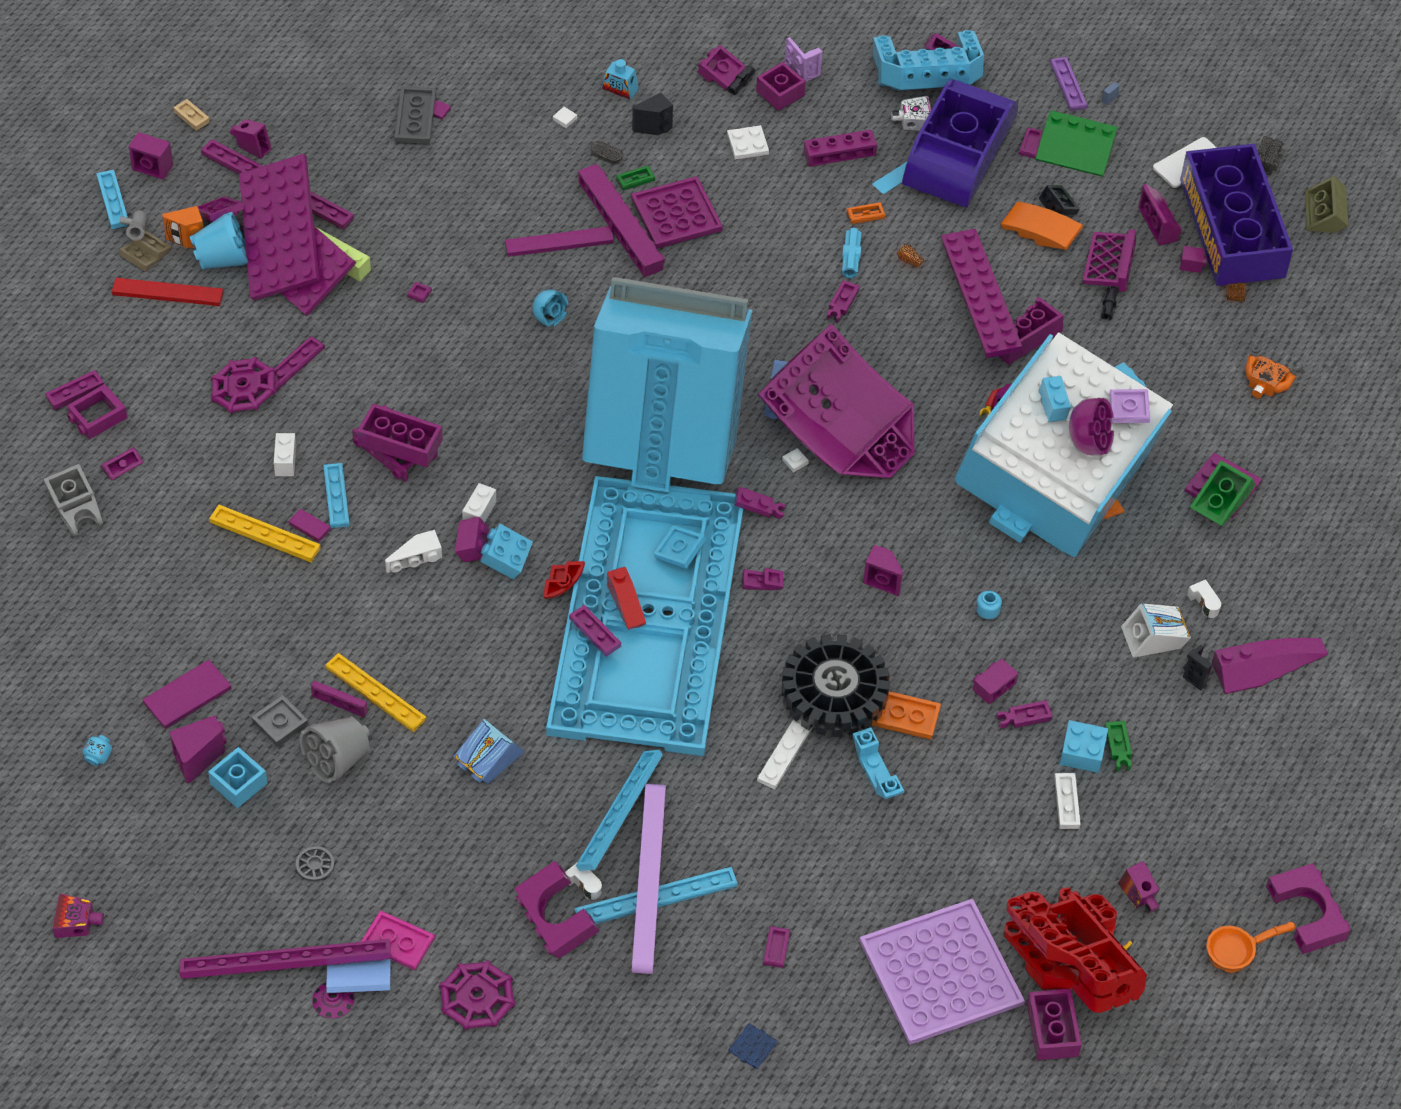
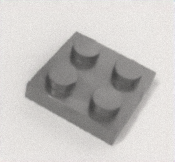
M284 695L252 716V722L276 746L308 725V719Z

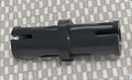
M747 65L740 74L736 75V79L727 88L728 92L736 95L743 86L747 85L748 80L755 73V69L751 65Z
M1111 286V290L1110 287L1107 288L1106 297L1102 302V319L1108 320L1109 316V320H1111L1113 317L1118 288L1115 286Z

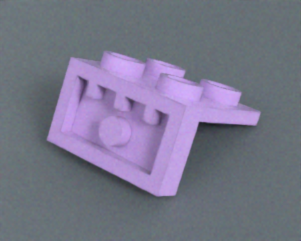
M790 37L787 38L784 62L805 81L820 76L822 51L820 48L804 54Z

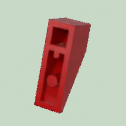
M626 567L608 571L607 587L627 629L630 630L646 625L642 608Z

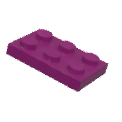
M222 196L197 206L201 218L211 222L226 213L233 212L234 215H238L239 211L244 209L242 202L227 196Z

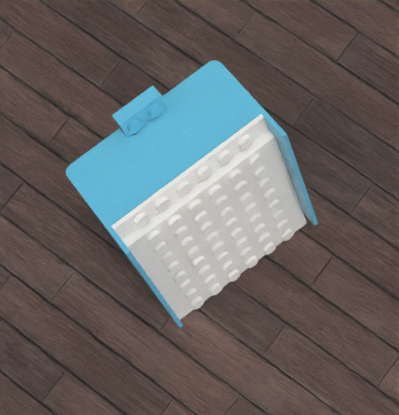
M1058 332L1053 340V335L1050 334L976 431L956 474L955 481L959 486L997 509L989 523L1017 542L1021 543L1028 532L1031 531L1072 557H1076L1150 453L1172 412L1170 409L1173 404ZM1062 376L1071 409L1066 420L1048 422L1039 388L1043 378ZM1148 389L1150 423H1111L1114 439L1112 447L1107 454L1090 456L1076 449L1070 437L1069 421L1074 407L1080 401L1087 398H1105L1110 403V390Z

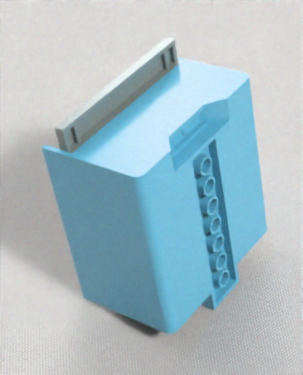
M613 277L594 325L582 460L589 463L633 470L631 486L669 492L671 477L722 484L733 454L738 433L752 310L749 309L747 313L748 299Z

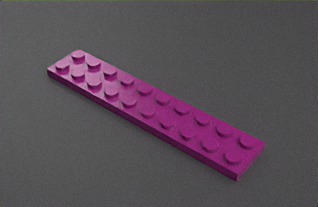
M976 229L941 235L944 249L986 358L1021 352L1022 344Z

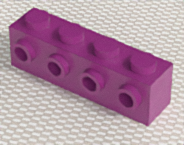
M872 130L806 140L804 141L803 152L808 166L812 167L876 156L877 143Z

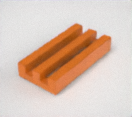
M881 202L851 207L846 210L851 224L884 219L886 216Z

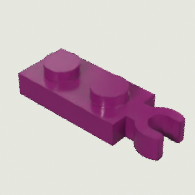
M845 280L842 281L829 304L827 320L831 316H835V323L840 322L841 314H847L860 288L859 285Z
M740 486L736 490L734 506L766 517H770L773 514L777 519L782 518L785 513L779 510H784L786 505L783 503L775 504L773 503L774 498Z
M1047 700L1010 707L1009 713L1000 711L996 716L997 719L1005 720L1000 721V728H1006L1012 723L1014 728L1052 721L1053 718Z

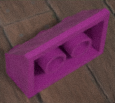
M1147 184L1142 185L1138 209L1156 242L1161 246L1179 241L1181 226L1175 221L1174 214L1169 210L1166 199L1162 197L1159 191Z

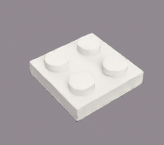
M761 125L727 130V136L735 160L769 155L768 145Z

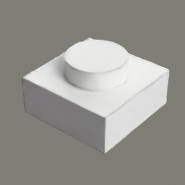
M798 448L782 457V461L792 472L806 466L809 462Z

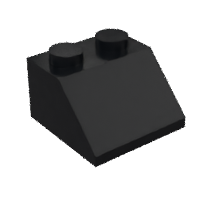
M661 92L632 107L633 132L660 135L672 129L673 104Z

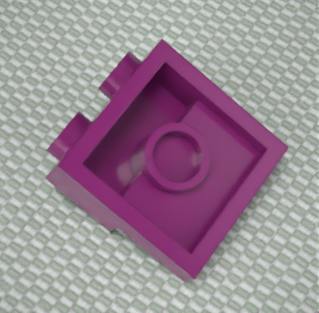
M719 45L716 49L712 48L706 55L707 59L703 58L697 65L699 67L697 72L708 82L714 80L723 89L727 90L736 79V75L740 74L746 66Z

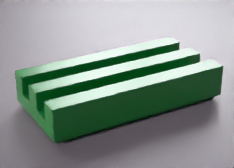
M644 166L616 175V180L624 191L655 181V176L649 166Z

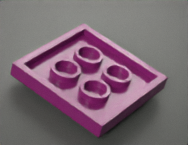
M1214 452L1188 483L1184 492L1196 498L1220 460L1251 477L1255 483V487L1245 502L1230 517L1233 519L1261 484L1262 479Z

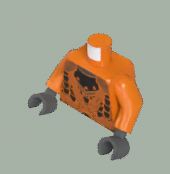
M1253 342L1251 344L1252 353L1248 356L1245 366L1246 378L1250 381L1249 387L1253 388L1252 395L1255 398H1261L1264 393L1272 397L1275 393L1288 390L1297 377L1296 373L1303 370V364L1299 368H1295L1298 361L1294 360L1291 364V371L1290 368L1262 355L1256 357L1257 353L1261 352L1262 345L1260 344L1258 350H1254Z

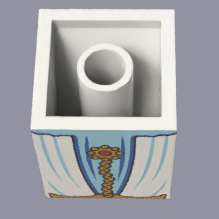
M1141 603L1121 626L1133 658L1181 649L1191 638L1180 609L1175 606Z

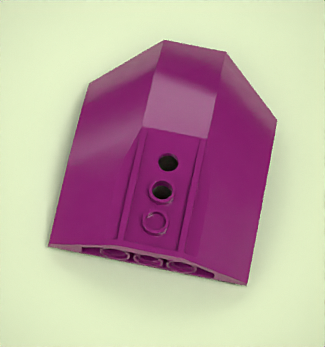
M832 323L802 348L757 394L803 445L840 475L891 478L915 454L914 402L909 401L884 380L855 351ZM810 386L815 387L816 395H812L809 392ZM823 399H827L830 402L829 409L822 407L821 401Z

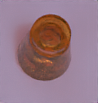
M906 243L897 252L900 260L917 268L924 262V259L916 250Z

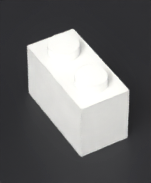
M276 433L274 452L275 476H294L296 458L295 433Z
M479 483L462 511L463 520L480 517L485 523L496 504V489Z

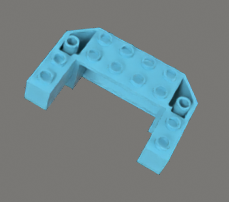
M964 30L963 32H958L957 45L959 47H953L952 49L936 48L935 50L919 49L918 51L903 50L896 52L890 36L881 35L873 37V58L878 69V85L886 86L896 91L944 88L950 79L969 85L983 77L984 53L975 31Z

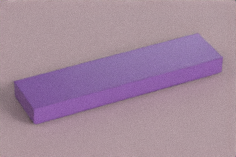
M1067 57L1050 59L1051 67L1070 111L1087 109V103Z

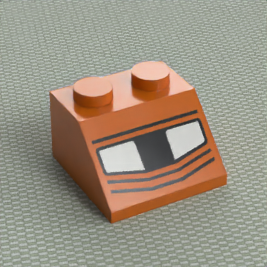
M194 206L162 214L166 240L186 248L195 247L192 245L190 236L204 228L198 207Z

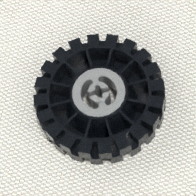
M831 634L821 635L820 643L813 637L806 640L805 647L801 644L796 647L793 656L789 655L786 660L781 686L783 703L786 710L790 709V716L795 721L802 719L801 726L805 729L810 730L814 725L816 726V734L825 736L827 729L832 730V737H842L843 730H846L848 735L851 736L853 733L858 732L859 726L865 730L872 726L873 720L877 722L882 716L883 709L885 710L890 685L888 667L884 668L885 661L881 655L875 657L876 650L868 644L863 649V641L855 637L851 643L846 642L847 635L837 634V641H832Z

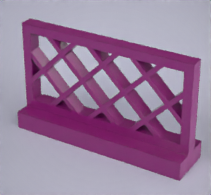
M1129 229L1128 234L1093 232L1083 284L1119 286V291L1126 292L1136 247V230ZM1096 239H1105V241L1099 243L1098 241H1096ZM1116 240H1124L1120 244H1116L1114 242ZM1111 244L1113 247L1107 250L1105 246ZM1099 249L1103 252V253H1101V254H1099V255H1096V254L1094 253L1095 251H1097V250H1099ZM1117 250L1121 253V254H1119V255H1117V256H1114V255L1112 254L1113 252H1115V251H1117ZM1108 256L1110 260L1104 262L1102 258ZM1095 262L1100 263L1097 267H1093L1091 264ZM1116 263L1118 266L1113 269L1109 266ZM1104 268H1105L1106 270H1108V271H1107L1106 273H1104V274H1101V273L1099 272L1100 270H1102V269H1104ZM1094 273L1098 276L1096 278H1088ZM1113 275L1116 277V280L1107 279V277Z

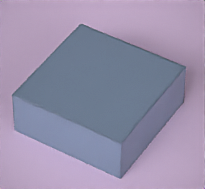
M1114 82L1103 90L1101 102L1107 105L1118 97L1120 85Z

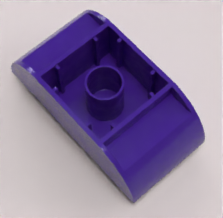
M950 79L944 86L915 139L907 160L902 184L967 208L1018 114V102Z

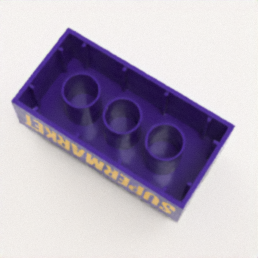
M1255 144L1186 151L1180 181L1203 248L1205 249L1216 286L1286 278L1293 247Z

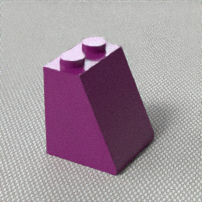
M215 715L169 732L173 754L187 784L192 782L225 752L224 744L227 743L224 735L225 728L222 721H217Z

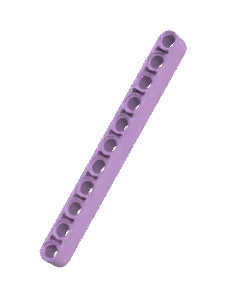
M645 785L632 973L653 974L666 785Z

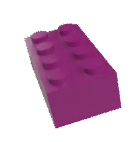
M376 404L371 405L357 430L358 445L427 468L443 440L442 426Z

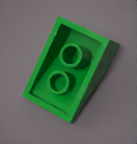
M1220 460L1190 508L1216 524L1223 526L1245 502L1255 487V483L1251 477Z

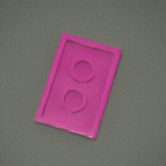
M380 910L361 942L390 939L391 960L416 970L434 941L435 935Z

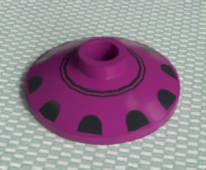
M327 982L321 984L315 990L312 997L315 1011L325 1018L332 1019L346 1015L353 1007L354 993H327ZM331 994H335V995H336L335 998H330L329 996H330Z

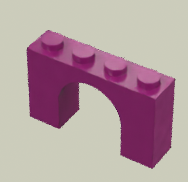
M553 861L514 889L518 894L516 896L517 901L522 907L525 906L527 912H525L527 918L537 926L534 929L540 939L544 938L546 942L544 945L545 949L550 955L554 954L559 959L600 930L592 916L585 909H582L562 923H547L545 919L547 902L553 895L571 884L562 866Z
M1313 863L1269 877L1266 888L1274 903L1293 897H1307L1315 901L1322 910L1323 917L1320 920L1296 928L1293 938L1302 954L1347 940L1350 925L1342 917L1339 905L1334 902L1329 887L1325 886L1322 880L1321 872L1316 869Z

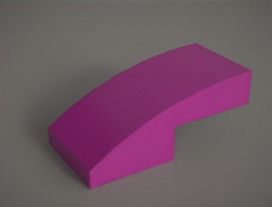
M765 568L763 572L744 569L742 572V589L779 590L783 588V571Z

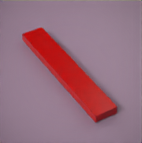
M115 278L112 288V295L213 306L221 305L224 293L222 288Z

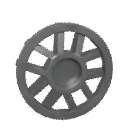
M308 847L301 851L296 859L298 874L309 881L315 882L325 879L334 869L333 855L323 847ZM315 851L313 856L308 852ZM318 851L323 852L321 856L317 855ZM327 854L330 859H323V858H324V856ZM303 855H306L308 859H303ZM300 861L304 863V865L299 867ZM323 863H331V866L323 865ZM305 868H308V870L304 873L301 871ZM320 871L321 876L316 877L315 872ZM311 872L313 873V877L307 876Z

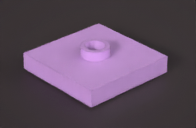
M1148 389L1110 390V405L1114 418H1111V423H1150Z

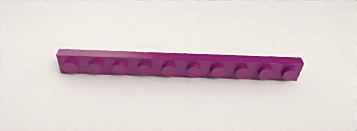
M213 139L201 149L203 156L237 174L262 167V165ZM310 191L314 215L342 230L354 219V214Z
M390 939L184 958L180 959V977L184 979L391 959Z

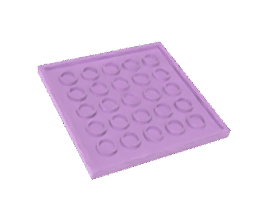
M973 899L859 938V942L909 1045L1023 1006L1025 1003Z

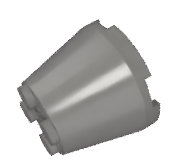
M353 716L312 724L300 733L302 755H307L312 765L310 770L320 780L326 783L335 781L342 777L359 759L370 751L367 737L369 736V730L365 725H361Z

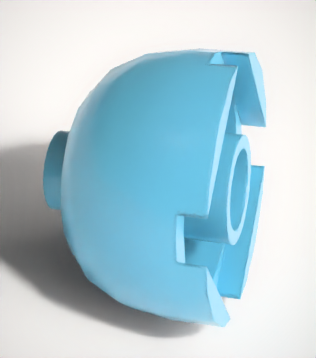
M551 289L542 291L533 302L532 311L535 318L543 325L549 327L554 323L555 327L566 316L565 306H568L567 297L564 293ZM548 314L554 317L555 319H553L552 321L546 319L545 315Z

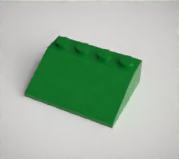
M1050 110L1035 160L1103 177L1118 127Z

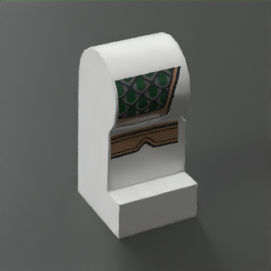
M1206 579L1189 586L1187 596L1191 601L1197 600L1202 607L1203 614L1208 618L1218 616L1221 601Z
M575 864L565 872L571 881L569 886L575 883L584 892V896L587 899L596 900L601 896V881L590 870L579 871Z

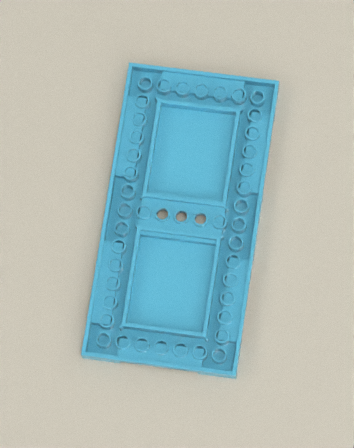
M595 476L579 561L585 562V567L581 577L574 584L569 614L585 605L621 641V647L606 657L569 619L568 614L547 721L546 736L584 741L588 737L664 747L665 751L704 756L744 509L734 506L736 494L678 486H670L669 492L633 487L631 486V480ZM673 525L702 534L706 538V541L687 569L656 559L653 554ZM621 567H626L631 577L642 611L646 608L653 610L651 613L643 611L646 625L630 630L627 629L607 587V572ZM671 611L673 614L666 616L663 612Z

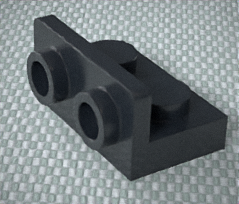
M1047 185L1039 196V200L1046 209L1059 214H1077L1080 210L1062 185Z
M1202 645L1196 649L1193 648L1188 653V661L1183 667L1185 670L1183 678L1200 691L1206 687L1213 665L1208 659L1201 656L1204 649Z

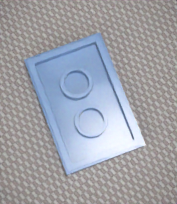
M390 959L327 965V993L390 990L391 961Z

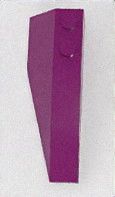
M1283 638L1215 650L1212 664L1224 693L1228 694L1266 685L1267 682L1278 679L1305 664L1308 665L1325 657L1328 653L1321 638Z

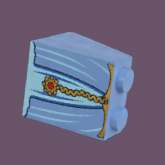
M483 719L454 757L459 760L457 765L463 770L467 771V769H470L473 772L471 776L479 783L483 780L489 784L525 751Z

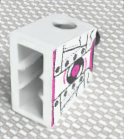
M928 96L901 101L900 110L891 111V120L902 121V126L905 130L920 131L931 111Z

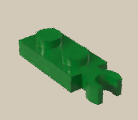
M1125 721L1105 722L1104 727L1108 728L1107 741L1111 760L1117 759L1116 770L1120 771L1121 764L1127 766V771H1130L1132 752Z

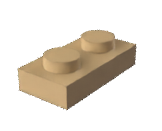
M188 99L173 107L174 113L195 131L210 123L209 117Z

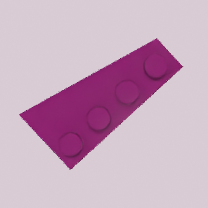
M1038 297L1034 305H1030L1026 309V313L1022 317L1019 316L1014 324L1022 344V351L998 357L1009 365L1043 344L1050 334L1054 337L1058 332L1061 333L1063 331L1064 315Z

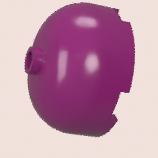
M1084 399L1074 407L1069 421L1070 437L1076 449L1083 454L1100 456L1107 454L1112 447L1114 431H1111L1110 418H1114L1107 399Z

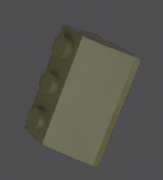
M1332 176L1305 190L1307 231L1336 233L1348 227L1346 186L1335 176Z

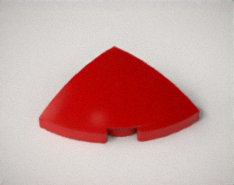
M568 561L566 565H552L550 579L545 582L543 598H554L567 592L581 577L585 562Z

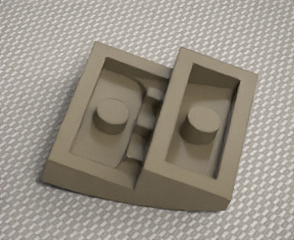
M144 230L143 238L138 241L132 240L131 243L120 248L119 255L146 272L168 254L171 246Z

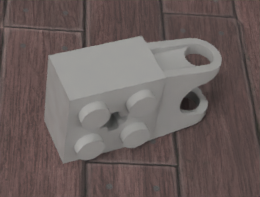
M79 464L44 479L47 491L62 521L74 537L79 535L77 525L83 519L89 518L94 520L99 526L103 525L94 493Z

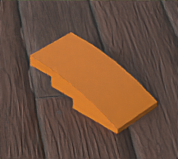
M1018 201L1001 222L1003 229L1017 231L1020 237L1034 239L1037 245L1067 250L1083 228L1082 224L1067 216L1043 207Z

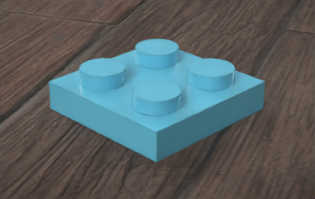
M673 525L653 554L656 559L687 569L706 541V538L702 534Z

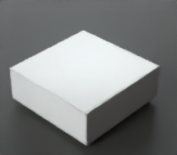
M563 107L553 116V121L565 128L577 119V114L566 107Z

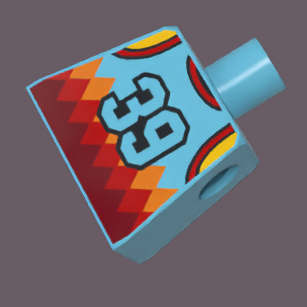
M622 59L612 62L605 73L602 89L631 100L639 89L635 69L626 66V62Z

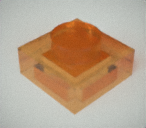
M1245 283L1227 284V300L1245 301Z

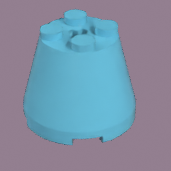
M233 212L222 215L190 236L192 245L196 247L194 255L196 260H199L203 270L243 266L248 263L245 239Z

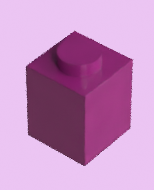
M1183 246L1180 270L1201 273L1202 267H1206L1207 256H1204L1205 249Z

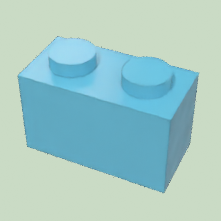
M1062 376L1043 378L1039 393L1048 422L1066 420L1071 405Z

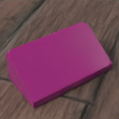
M132 447L101 464L100 468L112 481L144 462L135 447Z

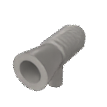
M136 211L132 219L121 216L119 223L129 225L126 230L127 236L131 240L138 241L144 236L147 216L143 211Z

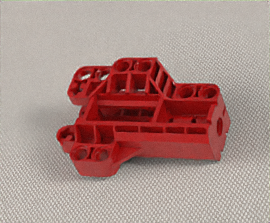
M1066 887L1060 889L1058 903L1053 905L1048 903L1038 892H1028L1007 901L1006 911L1012 917V920L1006 923L1004 936L1025 960V970L1042 990L1073 989L1085 1005L1095 1013H1102L1111 1010L1112 1006L1116 1008L1129 1003L1130 999L1136 1001L1140 998L1145 990L1147 974L1114 937L1117 911L1105 897L1100 894H1091L1082 898L1077 891L1072 892L1071 888ZM1012 906H1018V907H1020L1021 909H1013V908H1011V907H1012ZM1010 929H1015V930H1017L1018 932L1012 933V932H1010V931H1008V930H1010ZM1020 942H1027L1029 945H1021Z

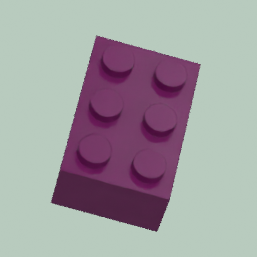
M1071 989L1029 992L1027 1010L1037 1060L1079 1057L1082 1044Z

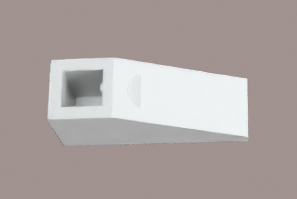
M435 530L415 535L386 558V572H399L407 567H417L422 563L435 562L442 558V547Z

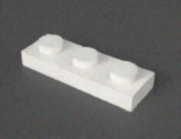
M1055 773L1059 829H1080L1075 773Z

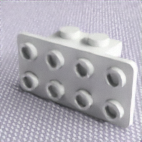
M1202 137L1154 164L1153 170L1172 188H1178L1182 185L1180 177L1186 151L1217 147L1207 138Z

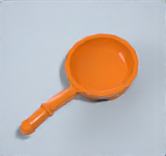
M1287 922L1280 926H1274L1272 929L1264 931L1254 938L1239 927L1221 926L1213 930L1207 939L1206 948L1210 961L1216 968L1225 970V972H1238L1252 962L1255 957V946L1271 937L1279 936V934L1291 932L1296 926L1293 922Z

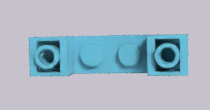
M872 728L853 733L858 759L876 794L887 799L904 793V789L897 776L889 774L878 752L879 742Z

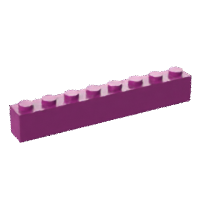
M598 164L579 170V184L608 226H611L612 232L643 277L662 271L663 263H665L663 254L657 251L655 243L648 238L646 230L641 228L637 217L632 215L630 207L625 205L621 194L616 192L612 181L607 179L605 171L600 169Z

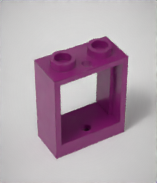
M105 384L67 405L69 421L72 424L75 423L80 434L86 435L89 439L128 418L126 407ZM103 400L112 411L88 423L80 412Z

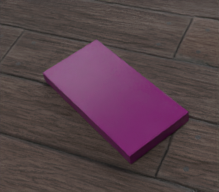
M207 660L142 700L143 704L163 728L167 729L232 688L213 663Z

